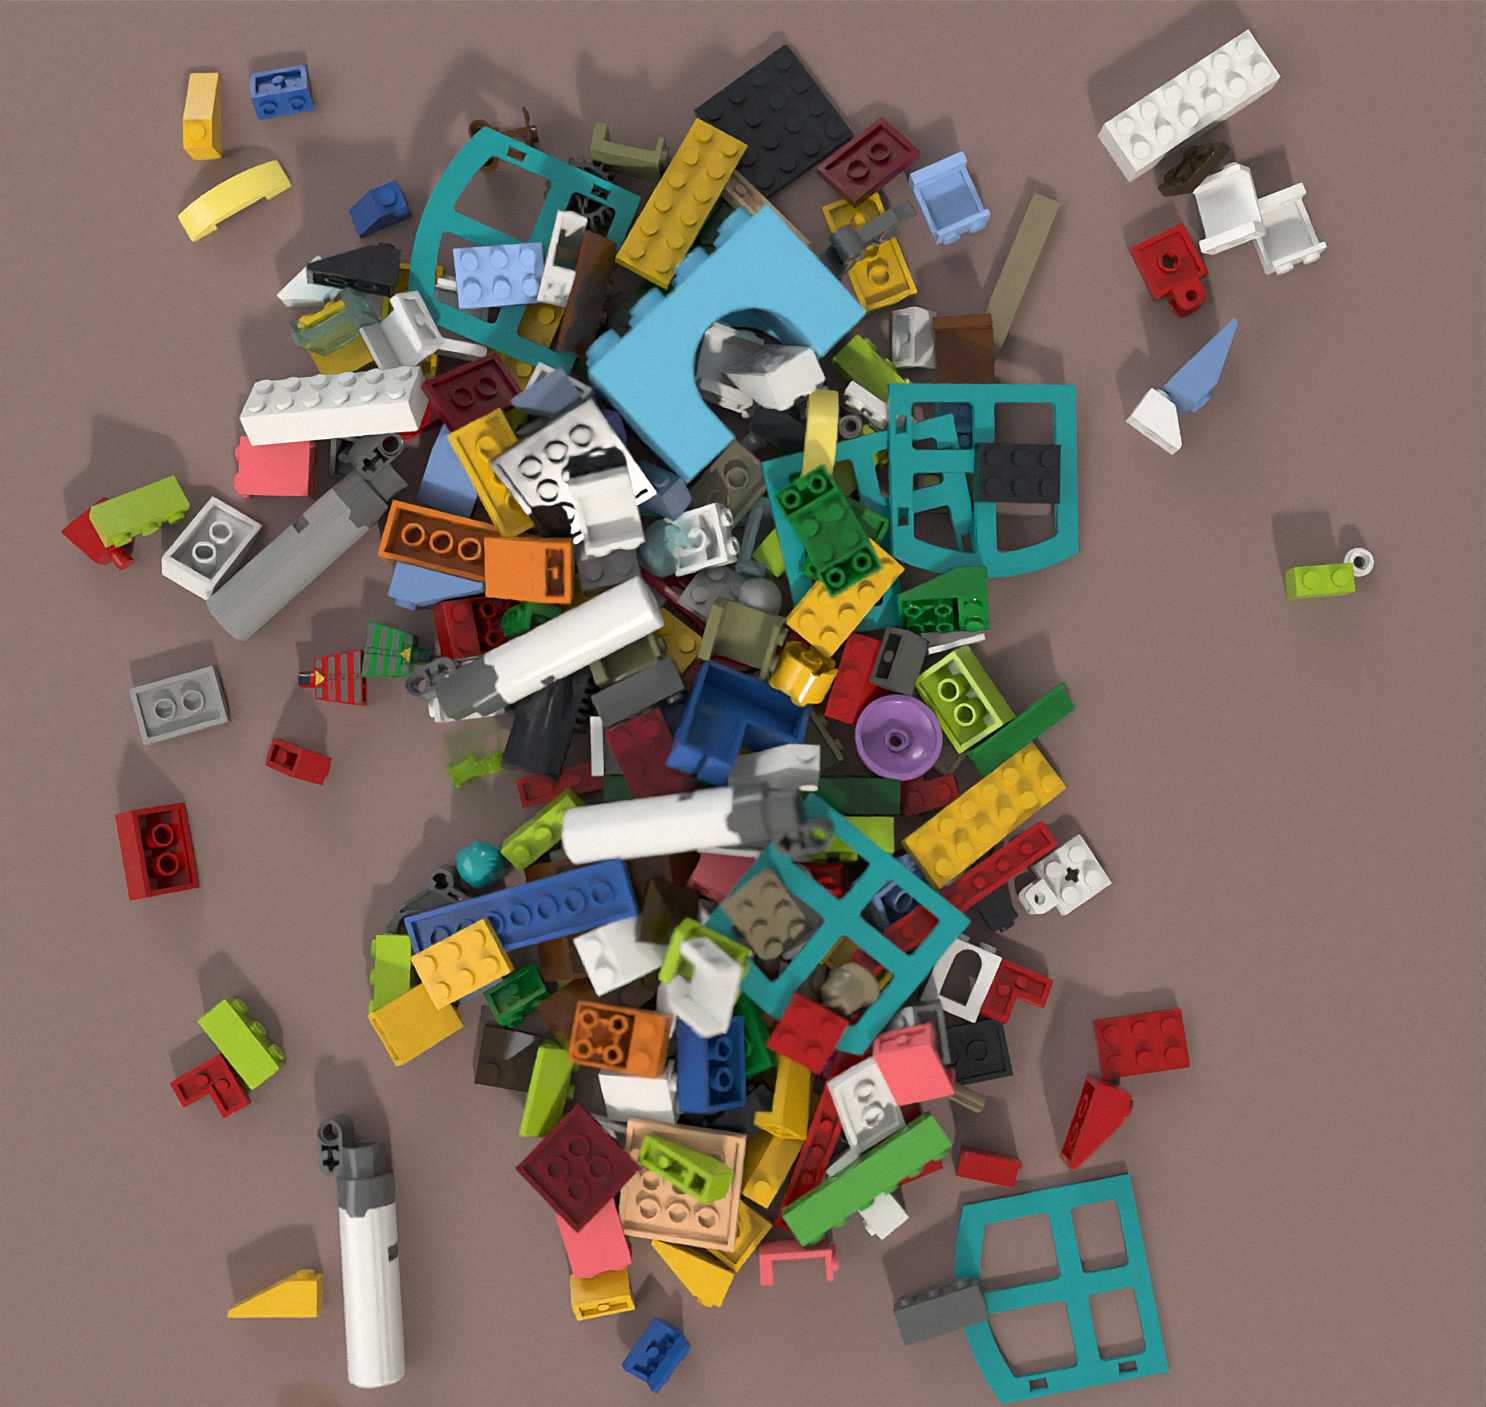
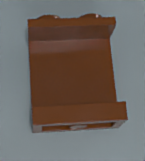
M992 314L932 317L936 345L937 382L935 384H995Z

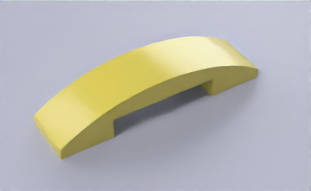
M277 160L270 161L248 169L217 185L190 204L178 218L191 241L195 242L218 229L217 223L264 196L267 200L291 187L292 184Z
M816 389L812 393L807 394L805 415L807 424L802 475L800 477L823 463L830 474L833 475L838 426V391Z

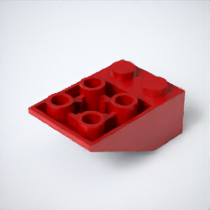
M481 596L445 601L432 608L441 657H446L456 662L474 660L530 632L528 630L511 638L503 637L502 618L504 613L509 608L525 601Z

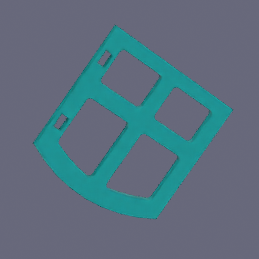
M484 126L463 146L450 162L436 184L424 209L411 256L409 292H419L436 325L533 367H537L539 362L555 370L561 366L566 375L569 376L576 359L575 357L556 353L517 334L518 326L527 305L502 306L497 321L495 323H488L435 299V272L442 235L448 232L480 247L542 242L545 268L558 210L565 212L573 194H580L614 210L615 217L606 238L618 243L617 252H619L641 196ZM509 146L527 154L523 163L507 156ZM491 157L500 158L551 183V188L536 225L527 242H522L461 215L454 210V205L466 186ZM593 184L611 192L607 200L591 194ZM554 256L553 266L574 271V264Z
M887 384L891 557L913 567L937 574H945L956 568L987 567V578H997L1034 572L1057 564L1078 553L1076 385ZM914 402L971 404L973 447L970 450H915L912 447V404ZM996 403H1050L1053 406L1054 445H1061L1060 504H1055V535L1052 538L1025 548L1000 553L997 551L996 503L974 502L975 550L973 553L953 551L917 540L914 537L913 475L915 473H971L974 483V443H995L994 405ZM896 415L905 416V433L897 434ZM898 507L907 508V525L899 526Z
M952 413L912 423V442L931 437L934 439L936 450H943V447L950 445L951 450H960ZM905 425L897 427V434L905 433ZM888 429L837 442L834 462L845 459L851 461L859 503L890 519V496L884 498L881 496L873 462V454L876 451L889 448ZM804 451L760 462L794 608L813 585L811 578L799 572L806 558L804 546L791 523L786 521L772 494L789 484L788 478L790 474L802 471ZM941 473L942 480L939 483L913 490V513L946 505L950 513L957 551L973 553L975 550L974 515L965 473ZM898 507V518L906 516L907 508ZM887 529L879 547L891 556V539ZM969 533L972 550L964 551L961 536ZM899 576L882 595L881 602L871 608L852 632L873 631L887 628V626L901 625L898 595L902 594Z
M811 792L803 802L805 818L818 816L829 818L835 825V835L868 860L869 867L843 898L838 899L791 862L790 856L780 854L775 849L774 840H772L723 901L768 867L781 884L824 918V921L776 980L770 981L749 957L747 962L751 964V967L745 979L740 980L739 986L762 1009L777 1020H780L794 992L841 936L849 937L893 973V979L880 993L878 999L870 1005L856 1024H848L835 1049L861 1055L971 920L816 794ZM887 880L894 881L939 919L935 928L911 955L904 953L860 917V912ZM719 904L703 926L740 944L732 931L734 923Z
M1128 1172L962 1205L955 1246V1280L963 1276H970V1278L978 1277L980 1285L981 1248L985 1226L989 1223L1046 1213L1049 1216L1059 1276L1022 1285L983 1291L990 1314L1054 1301H1065L1077 1361L1071 1366L1015 1376L1002 1357L987 1320L964 1327L975 1360L987 1383L1002 1404L1169 1372L1131 1178ZM1115 1200L1127 1254V1262L1124 1265L1085 1272L1081 1266L1071 1210L1077 1206ZM1132 1287L1134 1289L1145 1348L1142 1352L1101 1359L1099 1357L1088 1298L1092 1294ZM1134 1360L1137 1369L1119 1372L1118 1363ZM1046 1379L1048 1386L1030 1390V1380Z

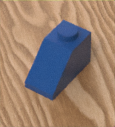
M397 180L368 191L349 210L360 238L413 217Z

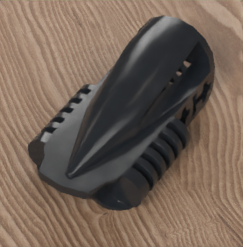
M589 664L514 702L517 705L510 704L506 706L505 710L516 716L500 762L501 768L511 771H525L542 777L545 781L558 784L574 732L587 734L588 728L581 724H590V717L584 714L590 715L594 711L593 707L587 705H594L591 699L592 695L590 694L595 695L600 692V688L595 686L597 684Z

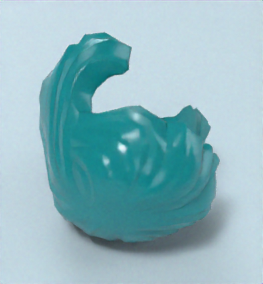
M479 840L472 841L470 846H465L456 853L455 864L460 877L467 884L477 889L491 887L501 881L502 877L506 876L509 870L507 866L509 860L500 852L501 847H495L492 843H483Z

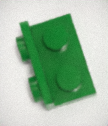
M525 601L511 607L504 613L502 618L503 637L511 638L525 631H532L560 616L561 608L531 601Z
M533 962L483 992L496 1021L505 1028L518 1026L524 1021L525 1017L533 1012H539L536 1006L553 994L548 989L546 983L543 982V977L537 965Z

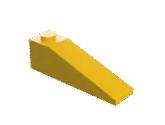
M814 1092L812 1095L808 1128L810 1126L812 1117L814 1115L815 1109L820 1099V1096L815 1094ZM764 1129L746 1142L741 1193L767 1209L796 1159L804 1140L779 1138Z

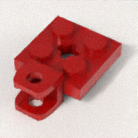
M1183 223L1130 248L1129 253L1154 301L1167 296L1166 299L1171 309L1179 318L1188 316L1201 308V304L1206 301V292L1200 279L1206 277L1209 272ZM1163 256H1167L1168 259H1175L1176 262L1173 263V268L1162 265L1164 261Z

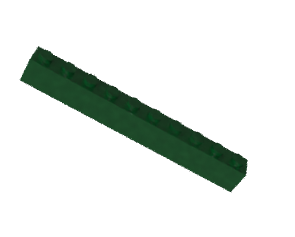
M605 773L604 804L634 800L623 774ZM698 774L690 775L695 790L689 793L721 788L697 778ZM819 775L817 791L800 790L803 802L813 792L839 814H846V817H863V814H875V817H892V814H900V779H889L879 775ZM728 778L722 788L732 787L728 786Z

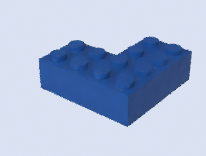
M704 660L693 679L666 765L690 775L695 771L698 773L697 778L722 788L735 766L740 746L754 752H759L788 744L802 745L812 704L808 703L806 707L798 706L791 701V696L783 691L776 690L764 682L712 660Z

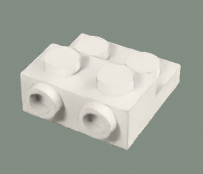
M713 503L684 512L675 521L668 518L663 519L676 576H683L700 570L713 569L737 562L736 554L740 552V545L736 537L731 535L730 525H733V515L728 508H725V504Z

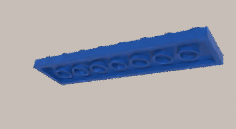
M619 857L405 917L404 921L414 954L431 947L485 917H488L506 952L635 917L640 914V910L625 860Z

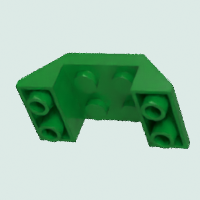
M824 463L772 494L786 521L791 523L818 571L816 573L831 599L884 569L870 539Z

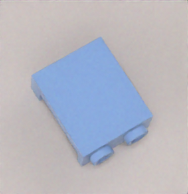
M963 151L911 173L908 179V186L935 245L944 242L945 245L950 244L960 238L959 234L968 230L974 233L983 229L991 215L989 209H984L966 169L967 159Z

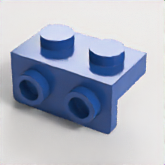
M655 1316L621 1365L624 1371L647 1382L651 1391L657 1394L663 1385L669 1381L671 1374L680 1361L686 1357L691 1345L682 1330Z

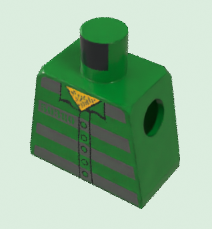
M368 621L361 676L371 679L407 677L411 672L415 671V665H426L432 662L433 650L418 647L419 637L414 634Z

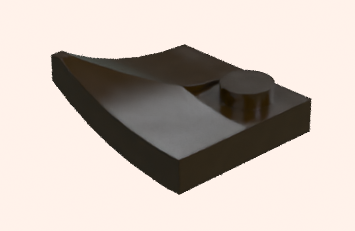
M648 880L641 901L635 943L669 947L675 930L687 918L697 922L700 890L675 886L656 880Z
M485 1024L474 1084L529 1093L541 1036Z

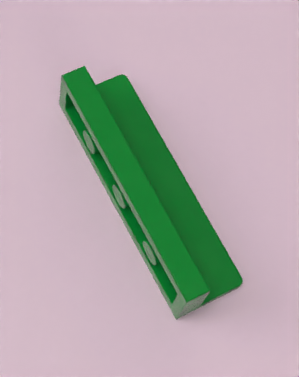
M1065 683L1055 686L1016 715L1014 719L1000 727L966 753V756L982 777L988 775L1076 709L1062 690L1066 687Z

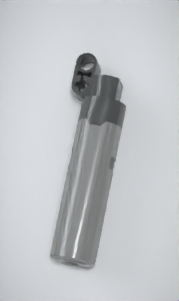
M398 432L364 435L351 447L348 454L354 468L206 600V606L211 615L229 634L237 640L247 641L339 556L389 513L391 507L388 503L408 486V483L390 464L404 448V440ZM392 436L387 444H382L386 437Z

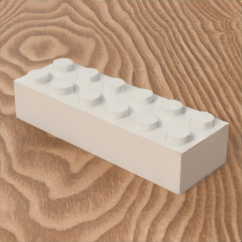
M1246 30L1106 122L1098 137L1130 183L1270 91L1281 76L1250 31Z
M401 366L385 370L372 369L355 373L348 371L335 375L319 374L313 377H290L285 380H262L255 382L239 418L252 446L419 430L429 400L421 390L425 378L420 366Z

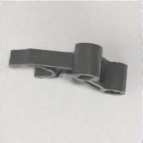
M907 201L891 208L856 231L851 224L845 225L829 237L831 241L830 246L824 253L818 255L817 258L840 282L856 263L865 259L866 248L871 245L879 246L899 236L900 231L896 225L915 217L917 212L911 202Z
M444 864L430 873L428 877L429 887L396 908L395 914L386 928L388 932L395 933L400 929L402 919L409 913L425 912L480 895L460 885V875L453 865ZM439 873L447 875L446 881L449 882V885L446 886L441 883L442 877L439 876Z

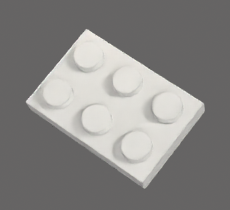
M873 1055L827 1082L850 1149L855 1155L860 1154L906 1126L900 1107L897 1105Z

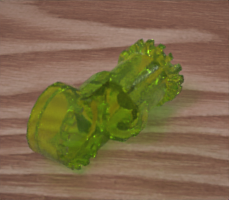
M502 750L494 753L495 756L491 754V758L487 756L486 759L483 758L479 762L471 752L467 755L466 759L454 765H446L448 775H452L450 779L453 778L452 783L458 789L461 787V783L475 776L480 778L503 769L500 767L503 756Z

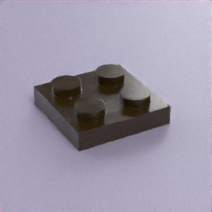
M1224 141L1190 147L1182 156L1184 160L1164 175V182L1159 186L1158 190L1164 197L1193 193L1231 149Z

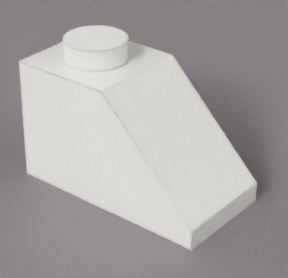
M317 255L311 262L320 260L322 258L319 255ZM305 267L277 296L288 307H324L325 304L332 300L338 299L340 301L345 295V290L307 284Z
M1151 388L1138 403L1126 422L1173 455L1182 446L1176 405L1170 401L1171 397L1167 393Z

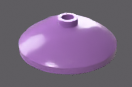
M887 695L876 699L863 710L855 727V745L861 760L871 771L884 778L900 779L903 781L921 776L933 766L942 748V730L935 714L921 701L906 695ZM896 739L900 746H892L890 740Z

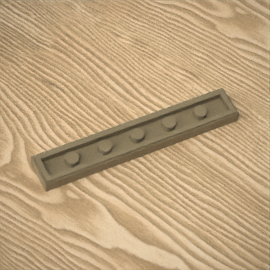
M1035 192L1030 200L984 313H991L993 316L994 363L998 358L1061 204Z

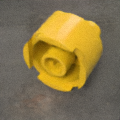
M791 641L786 643L775 672H771L769 685L791 696V701L798 706L806 707L808 703H820L823 701L838 673V669H834L836 663L831 657L828 659L813 646H810L809 650L800 647L802 642Z

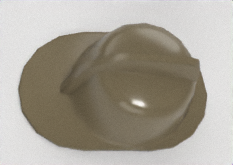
M853 963L844 964L825 975V982L820 989V996L823 1001L822 1006L840 1016H848L878 999V983L875 977L861 965Z

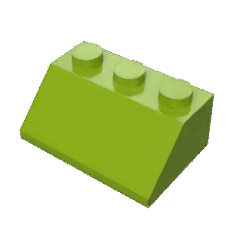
M968 645L954 650L917 678L915 689L925 704L935 714L941 728L959 754L1016 717Z
M545 1039L539 1046L519 1136L546 1137L568 1114V1112H565L567 1101L572 1102L576 1084L571 1083L573 1073H579L581 1064L569 1062V1055L558 1041Z

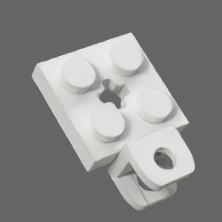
M852 380L846 388L840 403L843 412L846 415L855 414L859 416L862 422L875 432L887 430L888 405ZM896 415L897 427L905 425V416L899 417ZM911 417L912 423L918 422L916 419Z
M1079 834L1030 866L1038 879L1023 887L1019 891L1017 898L1028 914H1043L1056 906L1063 916L1112 883ZM1068 867L1071 870L1076 869L1077 880L1075 882L1065 879V876L1068 874L1066 870ZM1035 895L1037 896V899H1038V900H1037V903H1036L1035 900H1034Z

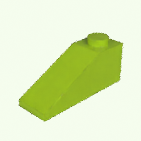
M645 1134L637 1162L704 1205L726 1198L735 1171L712 1156L652 1134Z

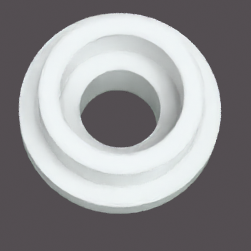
M1354 548L1347 552L1344 557V563H1353L1354 576L1361 577L1367 575L1372 570L1374 559L1368 550ZM1355 558L1361 560L1362 565L1360 568L1354 565Z

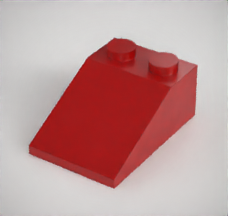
M1087 1074L1059 1155L1069 1169L1075 1171L1123 1124L1125 1117L1130 1116L1134 1101L1131 1100L1132 1094L1121 1085Z

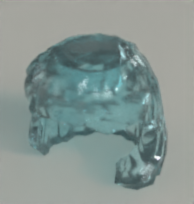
M656 520L646 528L644 532L645 542L640 543L636 552L639 563L645 570L652 575L664 578L677 571L678 559L674 556L673 550L678 546L682 547L683 550L687 549L692 545V539L678 526L664 520Z

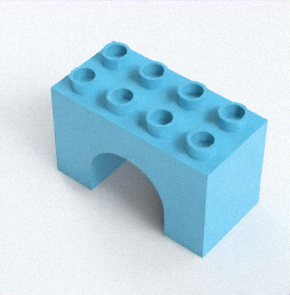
M768 204L764 205L754 216L744 205L737 209L718 229L720 235L713 243L718 249L709 257L701 247L696 248L674 270L677 276L673 279L671 285L675 290L668 297L665 298L657 288L651 290L631 310L630 314L633 317L628 324L633 329L623 339L611 329L586 353L589 357L586 365L590 368L588 386L593 388L597 398L609 410L619 411L623 425L665 470L682 477L686 486L713 462L735 438L704 404L694 382V354L697 351L701 336L713 322H726L730 325V328L760 330L773 336L782 345L812 347L816 359L819 361L867 313Z

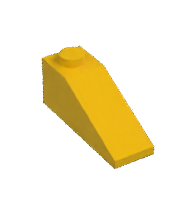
M219 73L190 74L183 115V148L194 160L222 159L221 85Z
M651 1240V1245L691 1294L697 1297L699 1303L707 1307H713V1305L721 1307L735 1275L734 1270L721 1260L685 1244Z
M313 1269L298 1270L297 1273L237 1302L228 1311V1318L317 1317L323 1310L324 1273H315Z

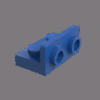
M306 64L250 74V98L259 119L313 111L315 109L310 93L309 71Z

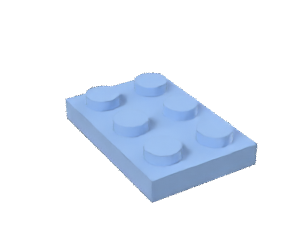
M542 242L453 249L459 310L546 303L537 300L544 272Z

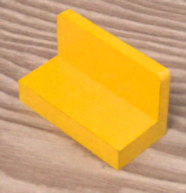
M628 1267L617 1271L612 1269L602 1271L592 1278L581 1277L575 1279L574 1274L570 1275L571 1303L577 1321L635 1309L634 1297L630 1289Z

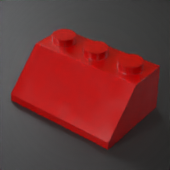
M853 632L847 637L837 668L838 673L834 678L823 713L825 718L856 727L861 713L870 703L878 698L890 695V691L869 682L882 643L881 641Z
M185 802L115 814L130 901L200 888Z

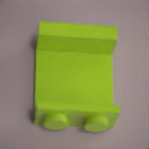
M687 918L674 932L658 979L670 984L680 974L692 981L695 965L680 953L682 941L707 937L742 967L739 983L740 980L745 979L751 967V964L747 962L751 950ZM739 983L733 1005L738 1000L742 991V988L739 987Z

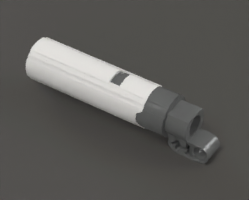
M636 576L465 665L446 657L438 658L411 672L405 679V689L408 694L422 700L429 701L438 698L439 704L448 718L459 721L475 712L486 717L547 686L549 683L561 679L663 627V615L647 583L642 578ZM426 679V688L420 692L419 684L422 680Z
M767 782L571 808L567 810L563 817L562 830L565 852L575 865L603 862L619 857L626 859L774 840V847L780 854L792 856L824 851L829 847L835 835V825L829 818L822 816L805 818L803 798L799 787L771 790ZM813 830H822L827 838H817L813 834Z
M339 1114L320 1123L317 1128L318 1164L322 1173L327 1176L337 1175L348 1380L358 1387H380L399 1381L406 1373L394 1171L386 1168L385 1141L362 1140L354 1142L353 1122L348 1116ZM333 1124L338 1128V1136L333 1133Z

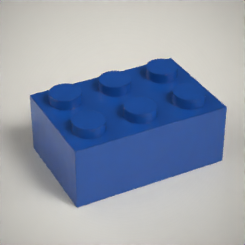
M730 1015L727 1031L713 1034L709 1037L700 1036L683 1019H676L679 1111L706 1114L746 1106L743 1015Z

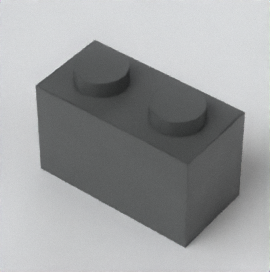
M887 626L869 682L890 692L912 696L930 641L908 630Z

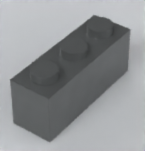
M668 657L591 696V699L604 727L610 729L666 704L669 706L676 705L685 699L684 695L690 693L676 661Z
M963 1276L954 1280L953 1285L946 1287L935 1285L926 1289L924 1294L918 1296L906 1294L898 1298V1302L894 1303L893 1312L905 1346L990 1320V1311L978 1277L970 1278V1276Z

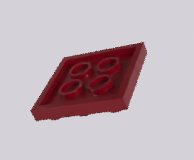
M578 1103L515 1169L578 1234L642 1166Z

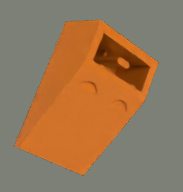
M484 538L486 597L540 603L572 602L575 597L574 538Z
M579 1000L568 1061L651 1078L660 1077L664 1073L673 1015Z

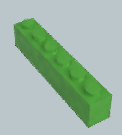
M928 1110L782 1209L783 1218L803 1247L808 1243L814 1245L825 1237L824 1232L833 1226L839 1228L850 1220L849 1215L858 1209L862 1212L872 1206L875 1202L874 1198L883 1192L885 1195L893 1192L899 1187L900 1184L898 1182L906 1176L912 1178L923 1171V1165L931 1159L937 1161L943 1158L949 1152L948 1148L952 1144Z

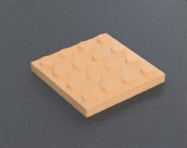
M630 1117L627 1124L625 1150L636 1161L638 1160L645 1134H652L712 1156L735 1171L726 1198L704 1205L640 1164L642 1168L621 1189L619 1218L624 1234L733 1252L736 1241L747 1134Z

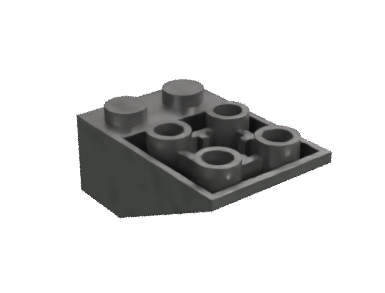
M940 999L902 1004L879 1032L880 1034L931 1022L935 1029V1050L942 1064L950 1063L943 1008ZM861 1009L856 1011L864 1014L867 1009ZM874 1043L872 1045L868 1058L873 1055Z

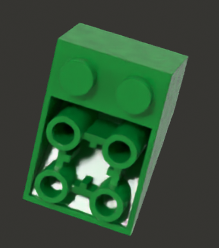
M987 567L956 568L898 595L901 629L908 630L914 634L989 630Z

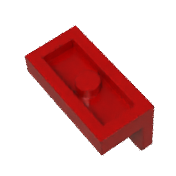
M961 1145L955 1174L964 1178L1014 1188L1018 1169L1022 1170L1023 1163L1016 1156Z

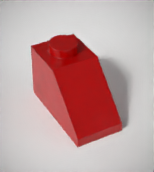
M274 738L265 765L290 777L323 786L324 780L330 771L332 758L308 748Z

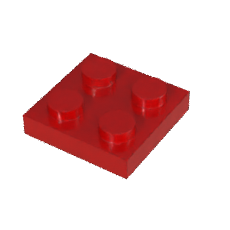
M796 991L766 1045L820 1075L846 1030L849 1020Z

